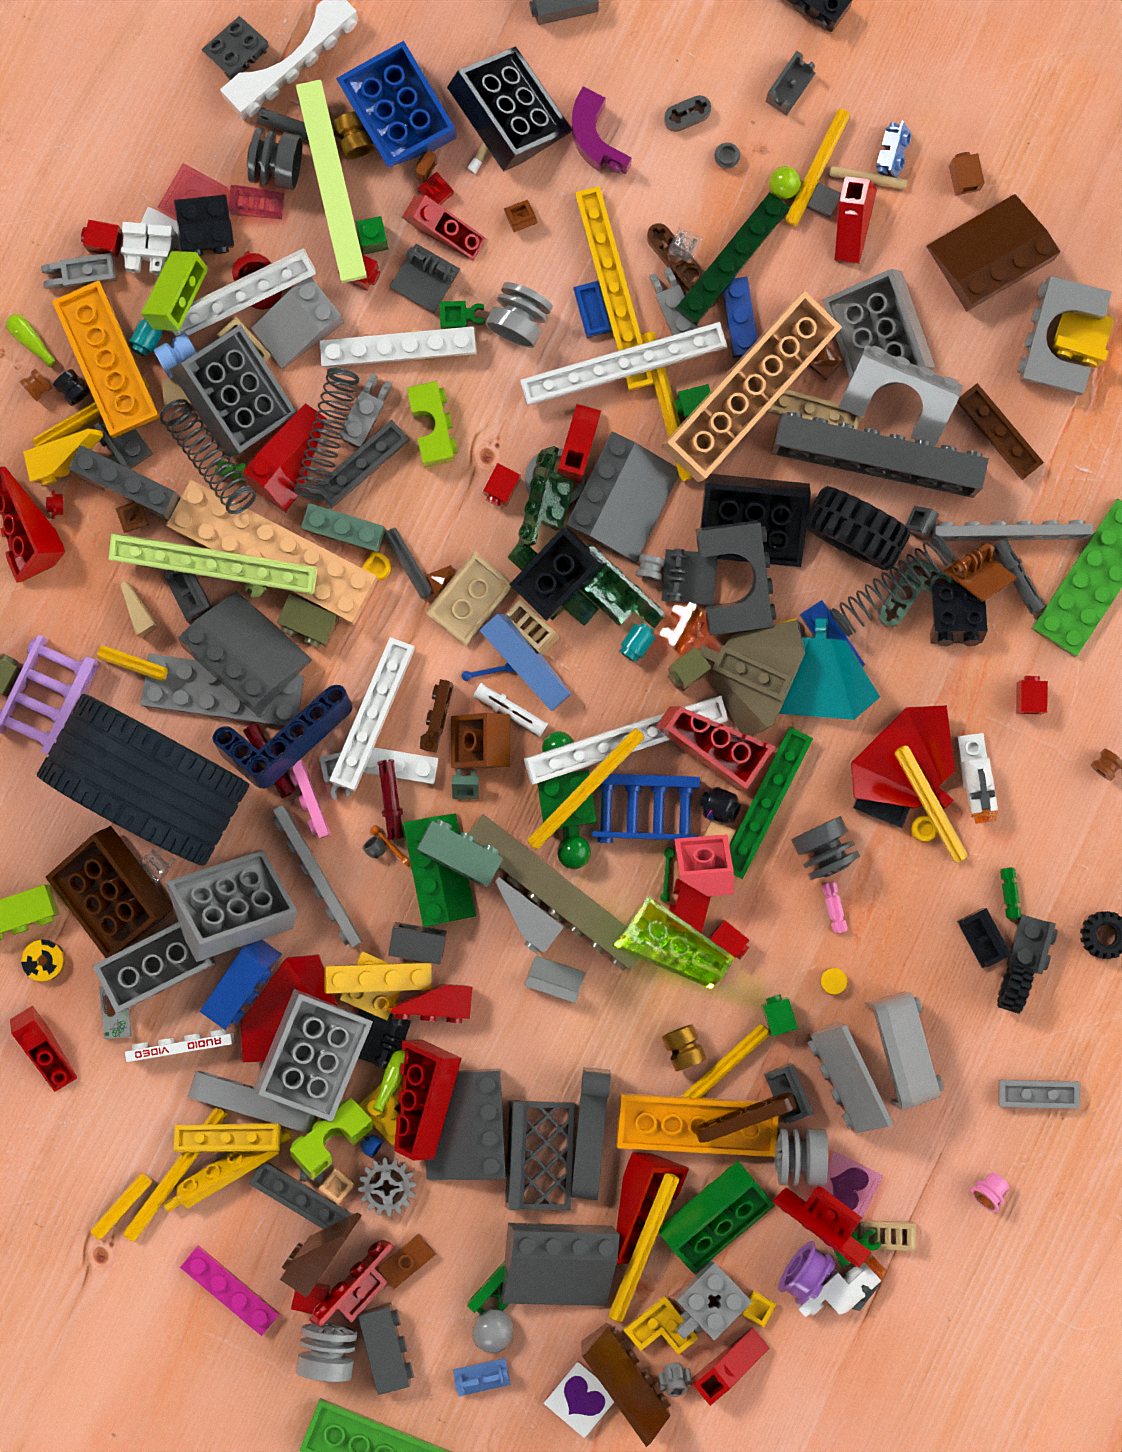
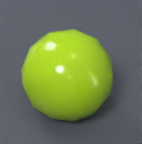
M789 166L778 167L771 173L769 187L773 195L781 199H788L799 192L801 181L794 168Z

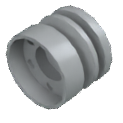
M505 282L501 289L503 294H499L497 297V301L504 308L493 307L485 325L504 339L524 347L534 348L541 333V329L534 322L545 323L547 320L545 314H550L553 305L530 288Z
M779 1129L778 1139L775 1144V1170L778 1174L779 1185H787L788 1174L791 1173L792 1185L797 1186L800 1173H805L808 1186H826L828 1177V1139L825 1129H807L805 1141H800L798 1129L792 1130L791 1141L788 1139L787 1129Z
M325 1322L321 1327L313 1323L302 1325L301 1334L306 1337L301 1338L299 1344L311 1351L298 1354L296 1374L304 1378L326 1382H345L351 1380L354 1360L344 1356L343 1353L355 1351L356 1345L351 1342L356 1341L358 1332L335 1323Z

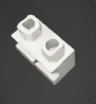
M123 222L122 232L124 235L121 253L125 258V269L127 272L140 273L142 261H150V273L160 275L171 251L174 250L176 232L173 227L155 224L147 226L144 223Z

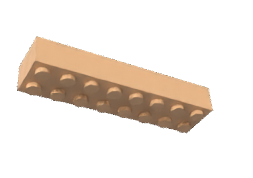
M806 291L799 294L661 447L697 482L706 479L842 326Z
M190 480L166 524L171 531L207 549L317 567L315 591L313 594L291 590L286 591L355 625L378 582L376 575L249 509L238 514L228 513L225 508L226 506L221 504L220 498L216 497L214 491ZM237 504L230 506L229 509L236 510L242 506Z

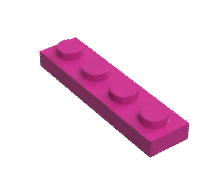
M199 1245L180 1267L261 1336L280 1314Z

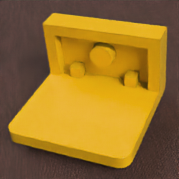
M1062 313L1050 351L1062 359H1073L1085 366L1099 368L1108 356L1109 351L1105 349L1113 327V318L1105 315L1103 319L1097 320L1074 313Z

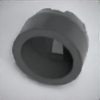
M375 835L366 841L362 849L371 858H379L385 853L386 845L378 835Z

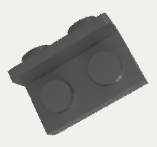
M98 422L94 425L97 430L103 431L104 436L99 442L103 447L108 445L113 453L109 455L112 461L133 469L153 455L136 429L112 439L105 423L101 425Z
M1021 914L1010 950L1012 955L1008 957L1007 965L1009 966L1010 963L1015 962L1033 968L1036 974H1042L1043 970H1047L1051 956L1048 955L1050 944L1054 945L1057 938L1056 923Z

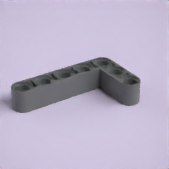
M583 1067L571 1198L598 1200L607 1098H609L611 1072L608 1069Z

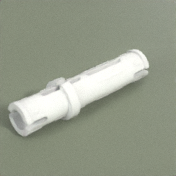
M483 683L479 685L473 695L474 698L493 708L492 711L494 713L510 714L511 720L538 735V737L542 735L548 725L547 722L542 721L506 698L507 695L503 693L500 695L483 685ZM489 697H492L493 699L497 700V701L500 702L501 704L507 706L509 709L504 708V707L501 706L500 704H498V703H496L495 701L491 700ZM512 711H515V712H517L518 714H520L521 716H523V717H525L526 719L530 720V721L532 722V724L529 723V722H527V721L524 720L523 718L519 717L518 715L514 714Z

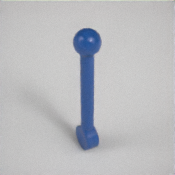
M507 662L505 666L475 672L464 671L461 677L464 681H469L472 677L501 671L513 672L514 669Z

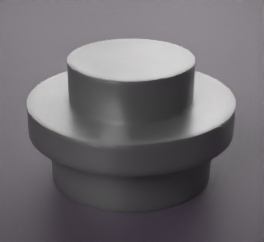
M728 142L720 144L714 153L715 162L721 168H733L740 159L738 147Z

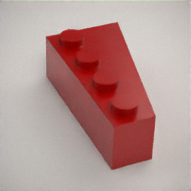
M669 706L655 727L736 789L747 790L776 747L681 706Z
M402 1040V1050H405L404 1063H401L400 1074L403 1075L402 1090L398 1093L401 1112L396 1120L394 1151L413 1161L434 1159L462 1058L425 1040Z

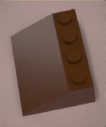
M1016 194L926 246L966 312L1051 263L1060 254L1059 248L1047 229Z
M112 826L91 835L45 877L105 958L122 951L174 910Z
M606 1323L581 1341L582 1357L647 1447L669 1419L670 1412L668 1408L671 1404L662 1392L657 1394L652 1386L655 1382L648 1371L645 1370L642 1373L637 1366V1363L640 1361L631 1348L625 1349L621 1343L624 1338L616 1326L611 1328Z

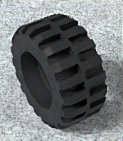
M830 486L820 490L804 521L805 528L825 542L865 563L886 571L894 567L910 537L909 528L896 518L858 497Z

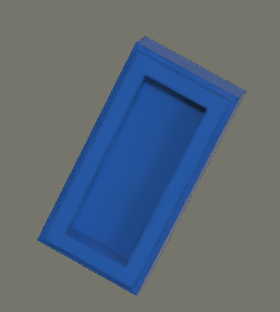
M599 281L573 287L586 338L612 332Z

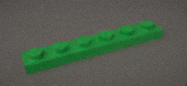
M792 727L788 728L729 846L734 876L740 879L744 878L813 740L812 737Z

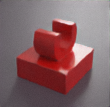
M438 172L434 173L417 188L421 195L428 196L439 205L454 194V190Z

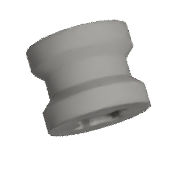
M641 554L639 557L641 565L636 570V576L647 580L661 581L662 575L660 571L661 567L665 565V560L656 556Z

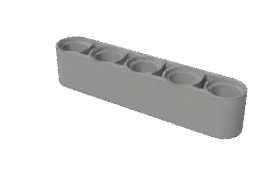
M195 1071L188 1094L189 1098L271 1123H279L281 1126L305 1133H310L313 1125L316 1123L317 1116L260 1096L253 1089L254 1086L207 1072Z

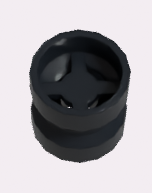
M73 369L62 373L53 383L55 389L65 395V400L70 406L79 403L90 392L87 385L78 380V375Z

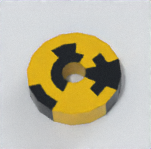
M41 939L33 941L22 953L21 964L23 971L35 981L45 982L52 980L60 975L64 968V951L59 944L52 940ZM42 955L47 958L45 965H41L39 962V958Z

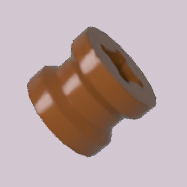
M36 368L31 371L30 377L27 379L23 378L20 381L22 386L36 401L41 399L42 393L52 389L51 385Z
M1104 748L1101 751V757L1093 761L1091 767L1102 777L1112 781L1115 778V772L1118 769H1122V760L1116 754Z

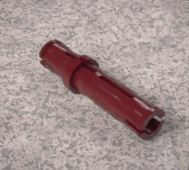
M254 723L243 730L250 743L258 750L268 742L258 723ZM286 773L274 783L282 799L296 791Z
M389 759L388 761L381 760L377 764L379 766L384 805L382 817H385L387 839L393 840L394 837L395 840L404 838L401 821L403 809L399 806L394 759Z

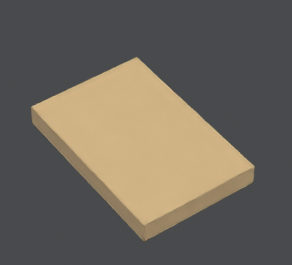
M472 552L425 611V614L466 646L512 589L509 585L511 581L476 552Z

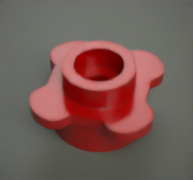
M52 490L50 497H46V512L51 513L52 519H55L56 515H63V495L55 494L54 490Z

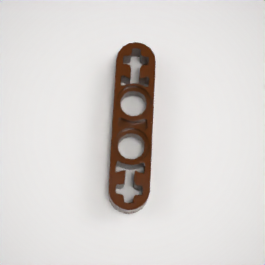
M656 223L648 229V244L664 264L672 269L674 276L689 292L705 271L666 225ZM655 231L658 234L664 233L663 240L668 245L664 251L661 250L664 244L659 239L653 240ZM679 250L682 254V259L679 262H671L668 259L669 251ZM693 269L697 271L699 278L694 282H689L684 278L685 271Z
M791 1092L782 1093L701 1123L695 1127L698 1141L700 1143L709 1142L792 1111L796 1108L793 1094Z

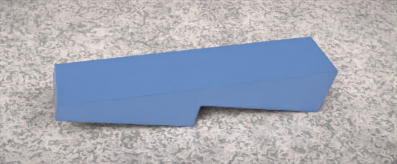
M497 613L479 630L550 711H554L571 695V692L542 654H537L507 614Z

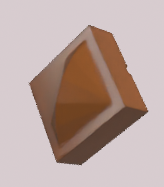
M429 149L418 159L415 169L416 179L422 183L428 179L437 165L436 154Z
M528 199L504 208L505 215L513 232L537 224L536 216Z
M826 345L809 363V366L823 379L827 380L844 362V359Z
M133 502L115 508L124 533L149 525L144 508Z
M451 565L427 574L436 598L455 575Z

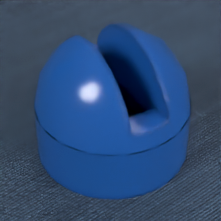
M371 1134L364 1137L365 1140L361 1141L360 1147L364 1154L373 1158L380 1150L384 1141L378 1136Z

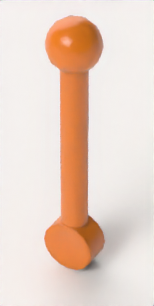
M372 826L370 829L371 834L378 835L409 868L411 866L410 861L380 832L379 826Z

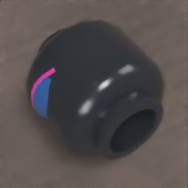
M715 787L710 793L706 791L703 794L700 806L703 807V816L706 819L720 825H727L729 822L736 820L741 803L738 802L736 794L723 788Z

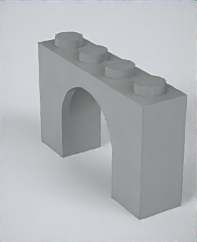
M1053 276L1047 278L1046 282L1042 281L1038 291V297H1041L1040 305L1034 308L1031 322L1034 323L1032 333L1028 332L1024 347L1028 348L1026 357H1021L1017 373H1021L1019 380L1079 396L1084 394L1091 368L1057 358L1048 347L1046 340L1047 328L1052 319L1062 313H1074L1097 320L1103 319L1106 315L1111 291Z
M866 345L838 408L863 418L869 402L878 388L892 382L907 384L918 392L923 403V409L914 425L911 439L926 440L931 442V446L935 447L960 397L963 385L951 377L939 376L927 367H918L911 364L904 357L892 356L878 346L871 347Z

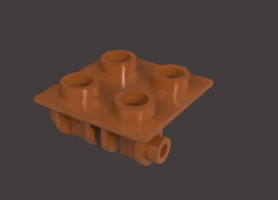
M991 543L981 544L980 548L967 553L964 558L956 560L953 565L944 570L947 575L982 602L1018 578L992 558L995 548Z

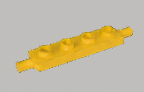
M288 1128L280 1133V1145L293 1138ZM279 1151L230 1152L176 1185V1196L163 1203L166 1211L169 1213L180 1205H183L186 1209L192 1207L278 1155Z

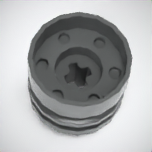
M256 128L247 155L249 182L256 184L261 176L262 185H268L273 174L276 187L294 190L301 167L302 136L284 132L279 143H277L274 130H269L266 135L265 129Z
M841 816L791 839L798 855L807 853L812 855V858L803 864L804 868L814 864L818 868L808 874L810 880L829 877L849 867L855 859L861 857L858 851L848 855L844 851L855 844L853 841L840 842L839 838L848 832Z

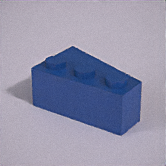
M264 940L246 945L240 950L199 1012L224 1030L232 1023L236 1026L245 1014L242 1011L246 1004L251 1005L259 994L256 990L270 978L273 973L271 969L282 953Z

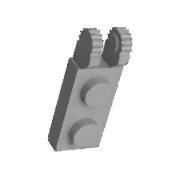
M112 253L64 259L57 263L41 266L42 273H62V278L44 281L45 289L51 290L62 287L69 288L89 285L98 280L101 283L116 281Z
M670 267L664 269L665 277L671 287L665 291L662 290L658 276L655 273L649 275L656 292V300L672 336L697 329V325L676 311L678 304L685 296L680 284H677L672 269Z
M373 373L365 384L364 390H361L348 415L349 419L344 423L346 429L339 432L343 435L342 440L358 448L366 442L392 387V383L386 381L381 387L378 398L370 395L378 378Z

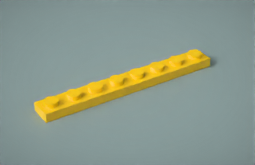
M597 186L575 192V198L617 351L642 345L643 341L601 188ZM651 371L625 378L628 391L654 384Z

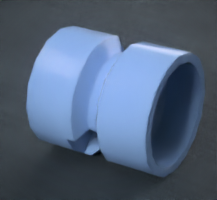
M186 332L175 337L173 344L164 343L153 349L169 379L174 378L169 369L197 352Z

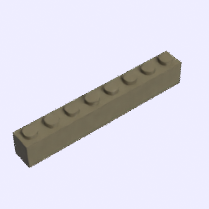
M484 814L467 833L476 839L474 843L482 847L487 844L499 850L498 855L503 859L497 872L503 869L509 874L507 880L518 889L521 885L530 891L527 896L540 905L542 901L551 907L548 912L556 919L561 921L564 917L571 923L569 929L579 937H582L583 934L587 935L592 939L589 945L602 954L606 950L613 956L610 961L621 970L625 967L631 970L650 945Z

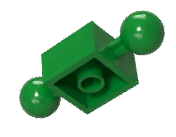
M553 732L544 739L542 752L573 743L574 740L565 732ZM589 770L570 772L537 783L543 823L589 776ZM592 794L559 827L563 828L564 839L558 846L557 856L561 864L569 869L582 868L588 863L591 856L590 846L584 838L580 837L578 826L596 823Z

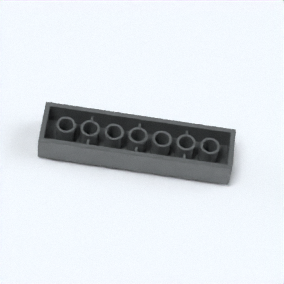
M797 412L782 414L777 423L771 451L773 455L974 498L983 489L989 458L982 457L983 454L980 452H957V448L949 445H941V448L931 446V442L918 439L915 442H911L898 434H890L888 437L879 435L878 430L870 428L860 431L853 429L854 426L847 423H838L837 426L828 424V420L824 418L813 417L812 420L802 418V414Z

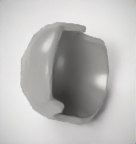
M490 1309L481 1312L473 1326L472 1337L475 1345L484 1352L497 1353L505 1350L511 1342L513 1334V1323L510 1316L501 1310Z

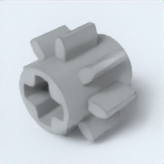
M669 1363L663 1367V1372L658 1374L661 1391L667 1390L668 1395L671 1397L684 1395L687 1393V1387L692 1386L690 1369H683L681 1363Z

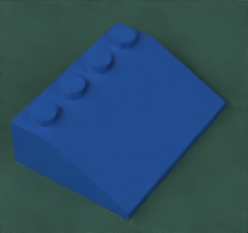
M405 41L396 44L336 78L388 168L425 154L428 149L435 151L456 139L454 125Z

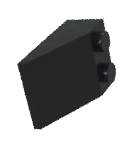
M562 527L509 585L548 621L584 589L606 564L571 529Z

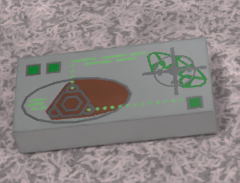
M100 986L104 1039L131 1037L130 1009L116 1013L103 986Z

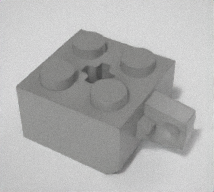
M709 1261L674 1298L684 1310L680 1315L684 1320L675 1331L685 1339L693 1330L697 1333L703 1330L715 1341L752 1301L715 1262ZM709 1295L717 1296L715 1299L717 1304L715 1306L711 1304L708 1306L710 1302L708 1299Z

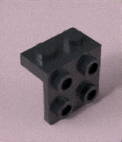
M935 583L931 589L934 624L930 632V644L950 646L953 643H964L966 646H976L983 643L988 631L986 601L982 602L959 583Z

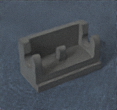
M798 51L795 52L768 91L766 98L768 104L786 116L816 74L814 72L815 64L812 61L809 64L805 63L802 60L803 54Z
M172 570L164 572V577L187 622L202 616L212 609L196 574Z
M395 922L392 929L388 956L441 964L447 931Z
M791 1062L764 1073L773 1096L787 1092L793 1094L796 1108L781 1115L784 1123H792L814 1114L794 1065Z

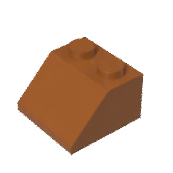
M479 713L451 716V768L510 767V714Z

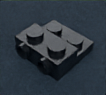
M226 195L174 200L181 252H197L199 256H202L203 251L213 250L214 254L228 253L229 248L234 247Z

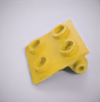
M363 951L356 964L388 963ZM401 991L342 993L339 1000L388 1020L390 1013L387 1012V1008L395 1005Z

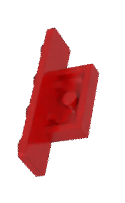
M817 1186L807 1202L788 1188H784L774 1199L773 1202L783 1212L789 1214L801 1223L805 1229L818 1236L826 1245L844 1256L848 1262L860 1268L870 1257L871 1251L851 1237L862 1217L823 1187Z
M385 1240L377 1241L368 1249V1255L362 1261L352 1266L349 1276L333 1287L330 1297L314 1308L313 1315L309 1320L321 1327L338 1310L348 1322L352 1323L388 1283L377 1272L375 1267L394 1246Z

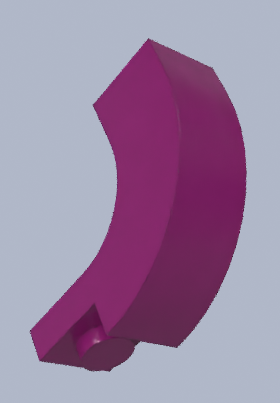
M583 86L575 100L572 112V135L576 148L582 158L594 169L599 171L603 163H606L607 168L616 173L621 171L627 174L631 167L632 157L607 145L596 131V123L605 108L606 98Z

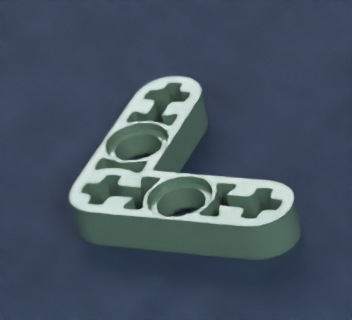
M920 559L930 575L933 572L935 576L929 581L928 586L924 584L927 578L919 576L923 582V585H921L914 574L907 568L904 574L915 588V591L911 589L912 596L909 600H901L898 596V587L895 586L892 593L898 600L897 604L905 606L903 610L899 607L894 615L897 617V620L887 621V614L884 611H890L895 603L890 602L892 597L889 595L886 602L890 609L883 604L880 609L881 615L878 614L880 623L886 627L898 625L922 589L932 595L931 589L935 580L943 579L947 583L958 582L941 570L938 573L930 563ZM916 561L911 563L912 567L918 568L920 566ZM901 576V578L898 581L900 587H909L905 579Z

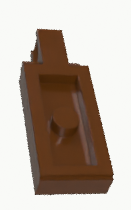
M440 679L439 685L435 684L432 699L435 700L433 710H429L427 714L426 725H429V728L421 736L420 749L437 753L454 687L450 681Z

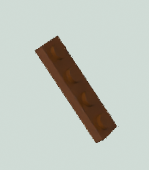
M978 383L959 397L958 405L1021 480H1024L1044 463Z

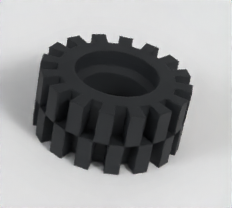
M1110 911L1096 912V914H1091L1088 917L1089 919L1083 922L1084 927L1080 930V933H1082V938L1080 939L1085 945L1083 946L1084 949L1088 950L1092 956L1101 959L1119 957L1122 953V916ZM1102 925L1111 926L1116 935L1113 943L1107 946L1100 944L1096 937L1097 930Z
M1015 962L1009 964L998 993L997 1006L999 1008L1017 1014L1022 1012L1023 1007L1026 1005V999L1029 997V991L1032 988L1031 983L1034 979L1033 968Z

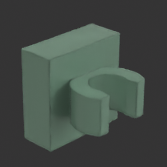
M457 769L456 776L452 775L453 799H479V776H476L474 769H471V776H461V769Z

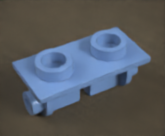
M901 121L900 125L890 123L886 127L882 146L890 147V151L880 150L876 164L877 173L880 175H887L890 172L893 177L898 178L899 172L904 168L905 149L911 142V131L904 121Z
M505 1358L453 1369L454 1383L458 1396L511 1385Z

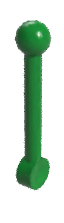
M672 848L664 850L666 863L663 893L660 895V900L664 903L670 900L668 888L671 858L674 856Z

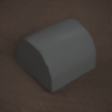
M914 506L905 526L909 528L911 534L923 539H929L939 513L930 508Z

